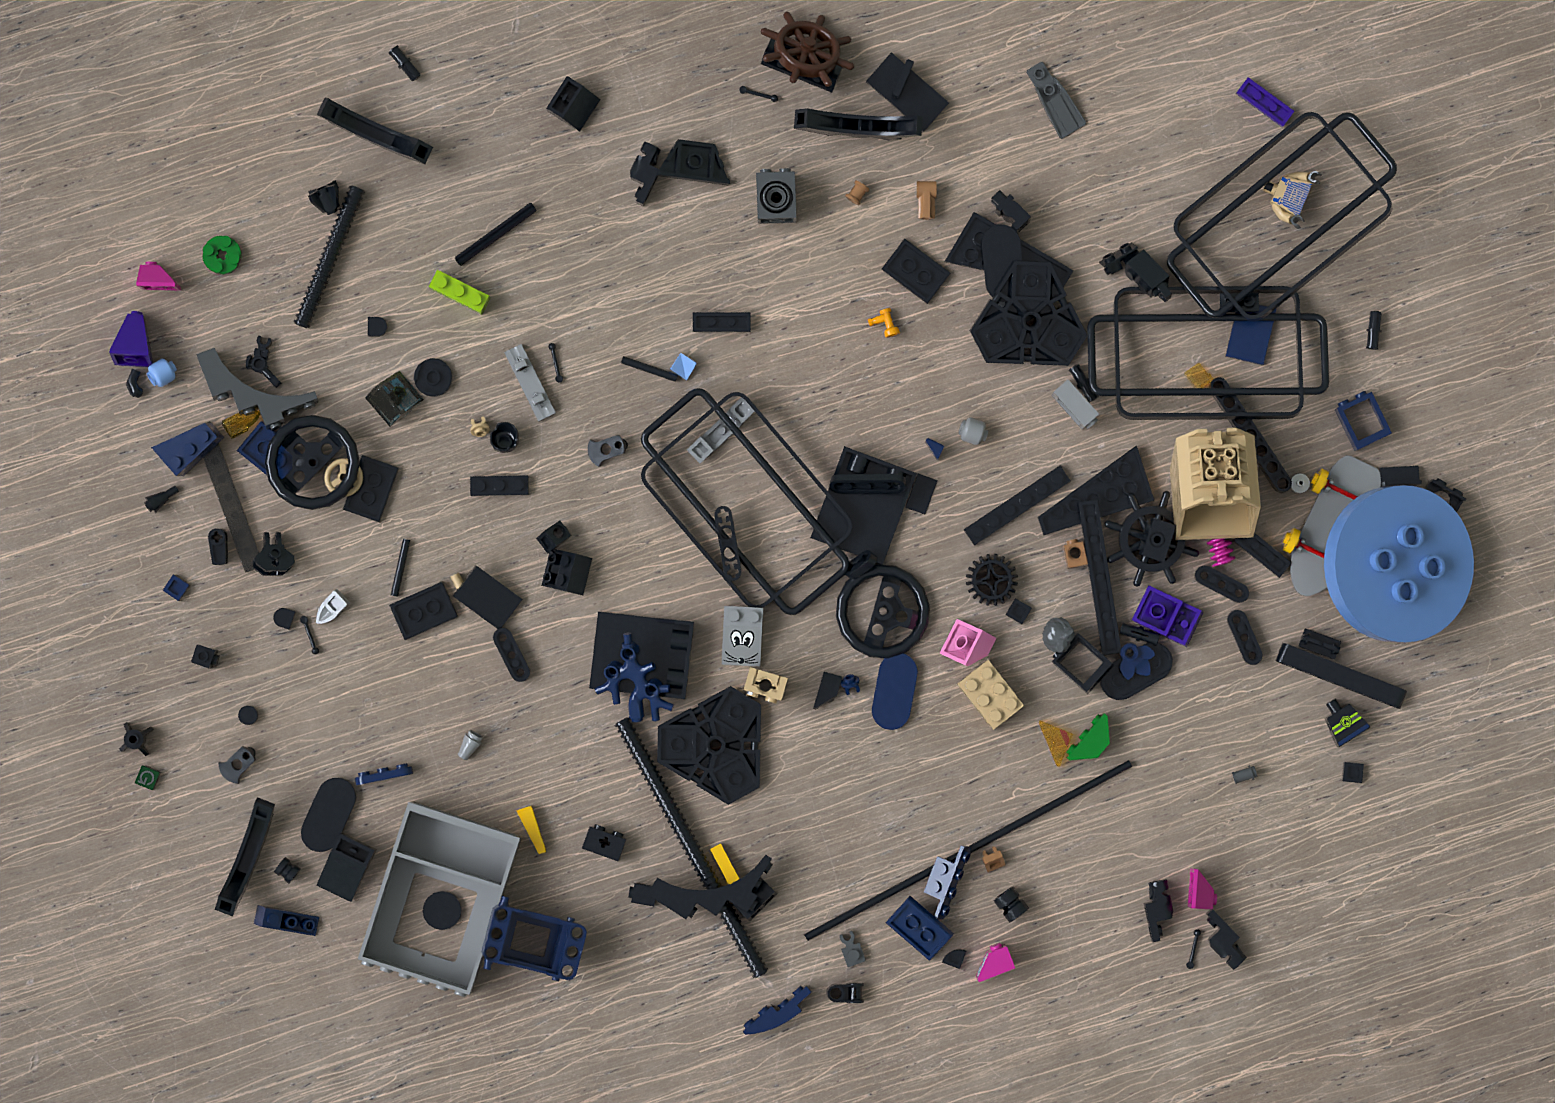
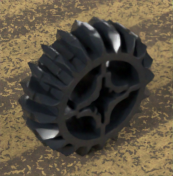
M987 554L986 561L980 556L979 560L981 563L978 564L977 561H973V565L976 568H968L973 574H966V578H971V581L966 582V585L973 586L968 592L975 591L976 594L972 598L976 599L979 595L981 597L979 600L980 604L986 599V606L990 605V600H993L994 606L998 605L997 599H1000L1002 604L1005 603L1003 597L1005 596L1007 599H1010L1011 596L1008 592L1015 593L1016 591L1011 588V585H1018V582L1012 581V579L1018 578V575L1011 574L1016 568L1012 567L1009 569L1007 566L1011 564V561L1004 564V556L998 561L997 554H994L993 560L990 559V554ZM992 564L1002 567L1007 575H997ZM987 565L986 577L976 579L979 569ZM990 570L991 575L996 576V578H1002L995 581L993 587L987 581L982 582L990 578ZM1008 581L1006 589L997 595V584ZM977 585H987L991 596L982 593Z

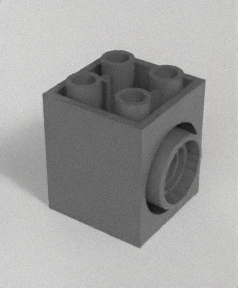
M790 168L779 169V172H772L771 169H761L760 173H756L758 224L796 223L795 171H791ZM774 196L782 199L779 203L771 201Z

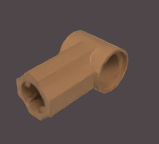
M917 181L918 219H935L936 181Z

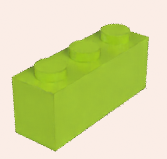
M439 270L436 271L429 285L431 290L481 315L490 300L489 295Z

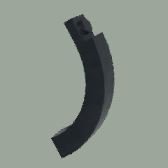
M324 98L317 113L318 116L361 139L422 164H426L433 149L432 146L419 139L378 124L329 98Z
M256 798L239 852L218 896L215 906L216 911L233 917L265 843L274 815V803Z

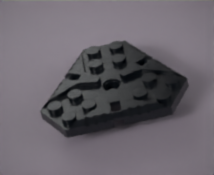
M1013 261L995 289L994 297L992 300H988L969 330L986 363L1024 364V362H1030L1032 365L1069 366L1087 338V333L1071 302H1067L1065 298L1067 294L1050 262ZM1001 298L1006 300L1003 307L998 305ZM1059 301L1061 306L1055 309L1053 303ZM1028 315L1035 317L1033 325L1026 324L1025 319ZM1024 348H1030V354H1024Z
M729 686L700 702L696 708H690L658 726L657 762L684 779L697 783L696 786L728 805L760 788V750H758V745L761 742V704ZM703 713L706 719L698 722L696 716ZM717 739L721 742L722 745L718 751L711 749L710 743L712 740ZM744 742H751V750L744 749ZM697 768L704 771L701 777L695 774Z

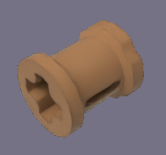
M855 180L854 187L845 197L859 206L861 204L860 200L870 189Z

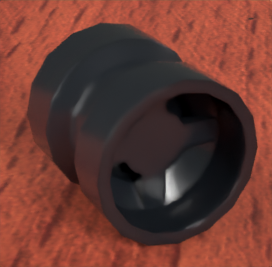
M285 857L276 867L274 873L284 877V881L290 884L301 868L297 865H292L290 860Z

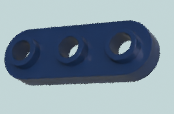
M406 763L396 765L397 769L389 771L388 767L377 769L376 774L370 775L369 771L358 773L355 782L356 785L406 776L413 774L412 766L408 767Z

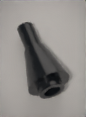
M173 486L165 492L145 497L146 502L144 504L149 512L154 511L156 514L169 498L178 493L179 490L176 486Z

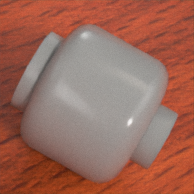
M969 417L962 421L958 434L961 435L962 441L979 445L981 440H986L988 430H986L985 422Z

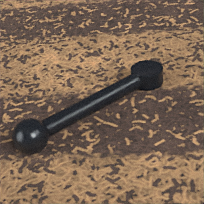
M745 86L739 88L741 94L749 93L771 99L772 102L778 101L777 95L771 96L752 91Z
M550 343L548 348L551 350L556 371L555 380L560 383L563 381V377L560 375L556 358V345Z
M302 616L300 622L304 624L313 648L312 653L316 655L319 653V648L314 643L307 623L308 618Z
M1199 929L1194 930L1195 937L1191 955L1186 963L1188 969L1194 967L1193 959L1198 937L1201 935Z

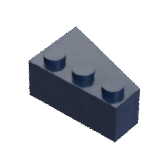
M203 423L151 448L175 476H185L225 437L213 423Z

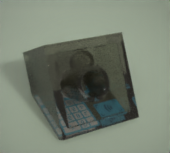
M400 371L376 385L365 397L389 427L403 419L424 400Z

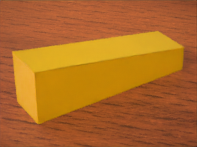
M528 806L516 810L538 854L547 852L533 807Z
M720 843L711 848L710 850L728 885L739 880L722 844Z

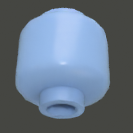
M162 358L148 367L147 377L154 386L163 387L175 380V371L177 369L172 361L168 362Z

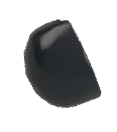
M509 422L498 423L496 428L490 433V444L495 451L500 453L513 451L519 443L518 430Z

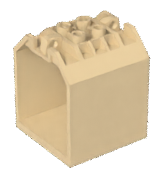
M1227 428L1226 432L1214 431L1208 433L1207 429H1196L1177 437L1170 465L1174 525H1176L1175 540L1253 537L1261 508L1254 435L1238 428Z

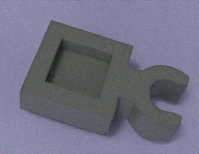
M849 931L851 935L849 940H845L843 935H840L841 942L846 945L841 950L847 967L866 961L860 943H853L855 936L852 931Z

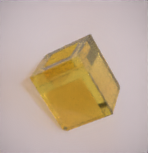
M1197 363L1183 373L1193 388H1204L1214 379L1210 373L1208 374L1200 363Z

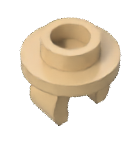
M481 417L482 422L475 424L474 419H471L472 427L470 431L473 436L484 437L489 433L490 427L484 417Z

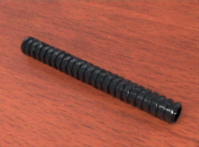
M351 185L348 187L350 190L346 192L345 202L341 204L343 207L339 209L341 212L337 214L336 224L332 226L334 229L330 231L329 241L325 243L327 245L323 248L325 251L321 253L320 263L316 265L318 268L314 270L313 280L309 282L311 285L307 287L308 292H305L304 302L300 304L301 309H298L297 319L293 321L296 325L306 329L310 328L311 318L315 316L313 313L317 311L318 301L322 299L320 296L324 294L322 291L326 289L327 279L331 277L329 274L333 272L334 262L338 260L336 257L340 255L341 245L345 243L343 240L347 238L345 235L349 233L350 223L354 221L352 218L356 216L355 211H358L357 206L361 204L359 201L363 199L362 194H365L364 190Z

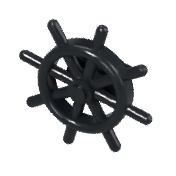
M1169 491L1163 492L1159 506L1140 507L1135 495L1130 493L1128 500L1134 511L1126 517L1122 524L1110 520L1104 523L1106 528L1119 532L1120 551L1108 556L1107 562L1113 563L1124 557L1132 566L1136 567L1138 570L1133 582L1136 587L1141 585L1145 571L1157 572L1163 570L1169 583L1174 584L1176 578L1170 566L1180 558L1182 553L1193 557L1199 556L1198 550L1185 546V540H1176V543L1171 541L1176 525H1174L1173 513L1166 509L1170 498ZM1147 514H1156L1155 518H1151L1150 521L1145 517ZM1163 517H1165L1170 523L1162 521ZM1137 519L1139 520L1143 531L1131 528L1132 524ZM1128 535L1141 540L1129 546ZM1168 549H1172V553L1166 558ZM1140 550L1139 555H1142L1141 561L1132 553ZM1151 558L1159 561V563L1148 564V561Z

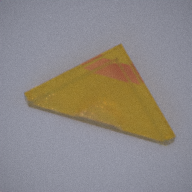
M1039 720V726L1057 767H1060L1073 734Z

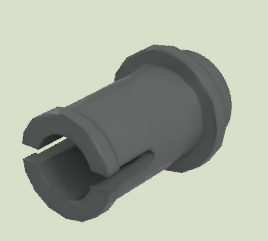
M1250 765L1248 768L1232 772L1235 784L1249 779L1254 780V778L1258 777L1255 767H1250Z

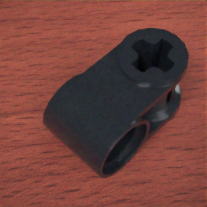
M864 983L831 984L827 988L826 994L832 1002L864 1003L862 999ZM833 988L840 989L841 995L838 998L831 997L830 992Z

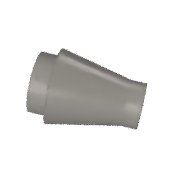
M469 730L468 733H465L457 755L464 760H468L482 744L481 740L483 737Z

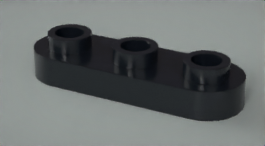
M1201 566L1195 571V580L1202 586L1236 603H1242L1248 599L1249 590L1247 586L1209 566ZM1202 572L1207 573L1208 577L1206 579L1201 578ZM1219 581H1223L1225 583V586L1223 588H1220L1218 586ZM1236 590L1242 591L1241 597L1235 595Z
M1231 611L1227 616V624L1242 658L1247 664L1256 665L1262 660L1263 654L1250 623L1243 611ZM1235 616L1240 618V622L1237 624L1233 622ZM1242 634L1247 635L1248 639L1246 641L1241 640ZM1250 652L1255 653L1254 659L1249 658Z
M506 628L497 629L493 634V641L511 677L517 682L526 681L530 676V668L512 633ZM501 634L507 636L506 641L502 642L500 640ZM511 651L515 652V658L510 659L508 656ZM520 668L524 670V675L522 676L517 674Z

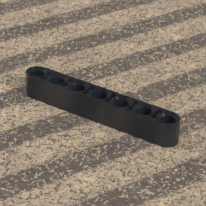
M1221 377L1213 379L1209 384V388H1213L1214 382H1220L1223 388H1231L1227 381ZM1213 396L1223 412H1247L1237 396ZM1225 398L1233 400L1234 405L1232 408L1224 405ZM1228 419L1233 428H1238L1245 432L1247 430L1254 432L1255 448L1262 446L1266 451L1263 457L1258 456L1256 453L1259 468L1276 492L1283 493L1288 491L1292 486L1291 478L1252 419H1244L1243 424L1236 423L1235 419ZM1269 462H1272L1276 465V471L1274 473H1271L1267 470V464ZM1280 478L1285 479L1287 482L1285 489H1281L1277 485Z
M1282 643L1275 660L1397 709H1401L1407 693L1402 688Z

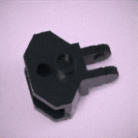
M264 532L262 551L255 556L252 562L253 569L262 576H283L292 568L295 560L294 555L284 548L281 532L275 533V544H270L269 532Z

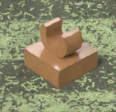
M992 847L994 853L987 855L985 850L983 851L984 857L982 859L987 872L1005 866L1001 851H997L996 847Z

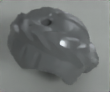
M1063 617L1052 618L1044 627L1042 639L1047 649L1062 653L1066 652L1071 645L1070 642L1073 640L1075 632L1073 627Z

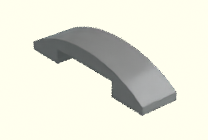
M741 397L726 414L740 428L755 411ZM719 419L687 451L701 464L733 433Z

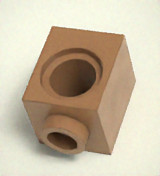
M1078 539L1066 541L1067 545L1063 546L1067 569L1087 565L1083 541L1078 542ZM1072 548H1077L1080 551L1079 558L1074 559L1070 556Z

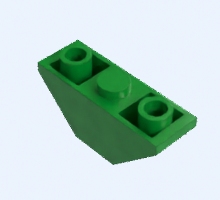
M1105 713L1101 716L1097 714L1091 722L1093 726L1089 731L1085 729L1078 737L1081 739L1078 744H1072L1066 751L1068 754L1066 758L1068 760L1098 758L1110 744L1108 716Z

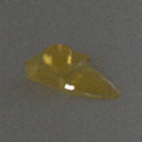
M255 410V413L248 416L237 413L222 420V426L230 438L233 439L249 430V427L258 420L260 411Z

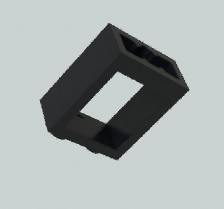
M1077 633L1070 642L1071 645L1066 652H1056L1052 658L1054 660L1052 663L1088 695L1114 665ZM1079 642L1102 662L1084 684L1061 664Z

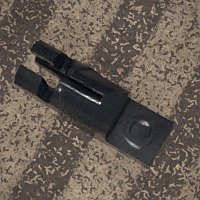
M644 142L640 149L646 156L641 157L638 155L630 170L631 180L643 185L642 188L639 187L634 196L637 198L636 203L643 207L658 178L656 175L659 169L653 166L657 164L661 149L648 142Z
M1167 879L1148 883L1149 899L1152 902L1144 903L1151 942L1160 941V936H1163L1161 925H1157V922L1172 919L1173 916L1171 896L1162 894V892L1169 889Z
M1210 909L1206 913L1208 916L1206 920L1213 928L1218 927L1208 938L1210 947L1221 958L1229 956L1226 963L1234 970L1247 958L1238 944H1234L1240 937L1213 909Z

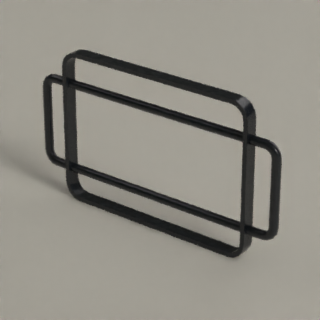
M1349 112L1342 113L1328 124L1318 113H1304L1178 215L1174 222V232L1182 243L1168 255L1167 266L1209 317L1219 318L1233 307H1236L1247 320L1260 321L1390 216L1393 209L1392 201L1382 186L1395 176L1397 164L1355 114ZM1308 119H1316L1321 122L1324 128L1186 240L1181 236L1179 226L1186 217L1300 124ZM1350 120L1388 164L1389 171L1378 181L1373 178L1334 132L1333 129L1343 121ZM1330 133L1373 185L1235 297H1232L1191 248V245ZM1376 191L1382 194L1387 201V208L1382 215L1261 313L1249 315L1238 305L1239 302ZM1186 249H1188L1230 300L1220 309L1212 310L1175 265V258Z
M1193 286L1199 294L1223 293L1218 286ZM1224 286L1229 293H1240L1247 287ZM1259 286L1252 293H1285L1291 287ZM1126 287L1119 290L1115 295L1113 314L1095 315L1088 322L1089 387L1097 396H1116L1117 411L1125 419H1290L1297 416L1302 410L1304 395H1319L1324 393L1329 387L1328 331L1326 320L1323 316L1316 313H1300V299L1297 292L1291 296L1295 303V313H1270L1260 321H1295L1298 387L1120 389L1118 322L1249 320L1241 314H1225L1219 318H1212L1206 314H1118V300L1120 297L1127 294H1144L1139 287ZM1168 287L1172 294H1189L1184 287ZM1247 313V314H1249V315H1257V314H1259V313ZM1301 321H1316L1320 326L1322 383L1319 387H1303ZM1099 322H1114L1115 389H1102L1096 384L1095 325ZM1298 395L1299 404L1298 408L1291 412L1129 413L1121 406L1120 396Z
M701 388L693 389L643 431L641 444L652 459L642 469V482L748 607L763 608L774 601L785 614L797 615L847 573L850 562L847 555L838 545L851 533L852 521L849 515L745 394L733 392L717 403L706 390ZM701 396L711 409L658 453L649 443V436L694 397ZM733 396L742 397L846 518L848 530L839 540L835 542L720 407ZM713 412L719 416L829 546L826 551L777 592L738 548L740 562L770 596L767 601L759 605L749 602L736 585L725 577L724 571L646 479L647 469L656 462L717 534L715 519L661 457ZM722 530V538L730 539L726 532ZM728 547L735 555V550L731 547ZM833 551L841 560L842 567L797 606L789 607L779 595L829 552Z

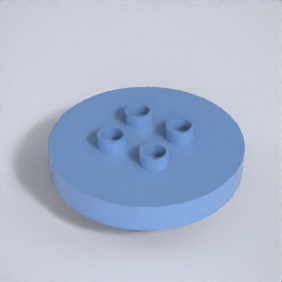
M1402 485L1380 487L1365 492L1343 509L1329 533L1324 554V572L1327 588L1335 607L1342 617L1353 628L1370 638L1385 642H1415L1429 638L1443 630L1455 619L1469 595L1474 573V557L1467 529L1456 511L1444 499L1426 489Z

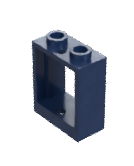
M1366 391L1355 395L1356 399L1351 402L1346 399L1338 403L1339 407L1335 409L1354 451L1392 434L1372 392L1367 394ZM1368 399L1382 430L1358 441L1344 410Z

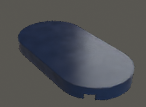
M906 654L885 658L879 667L872 704V716L880 727L887 730H895L902 727L910 717L918 671L914 660Z

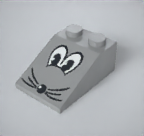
M724 606L722 665L760 667L763 608Z

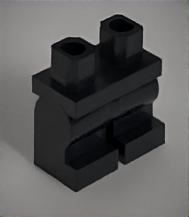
M999 190L991 198V203L996 207L995 213L999 217L1002 215L1006 222L1012 223L1011 227L1017 234L1030 223L1031 216L1014 201V197L1011 194L1006 197Z

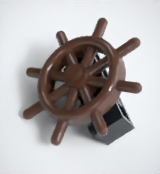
M784 12L783 17L787 25L779 33L767 28L761 29L762 35L771 38L764 52L761 64L789 75L791 83H796L799 79L832 93L842 68L854 69L853 63L839 58L840 45L849 44L851 37L836 38L830 30L823 26L825 21L823 15H819L816 22L795 21L790 12ZM792 35H795V37L797 38V40H794V39L789 38V37L792 36ZM828 48L829 51H830V54L827 53V52H824V51H822V50Z

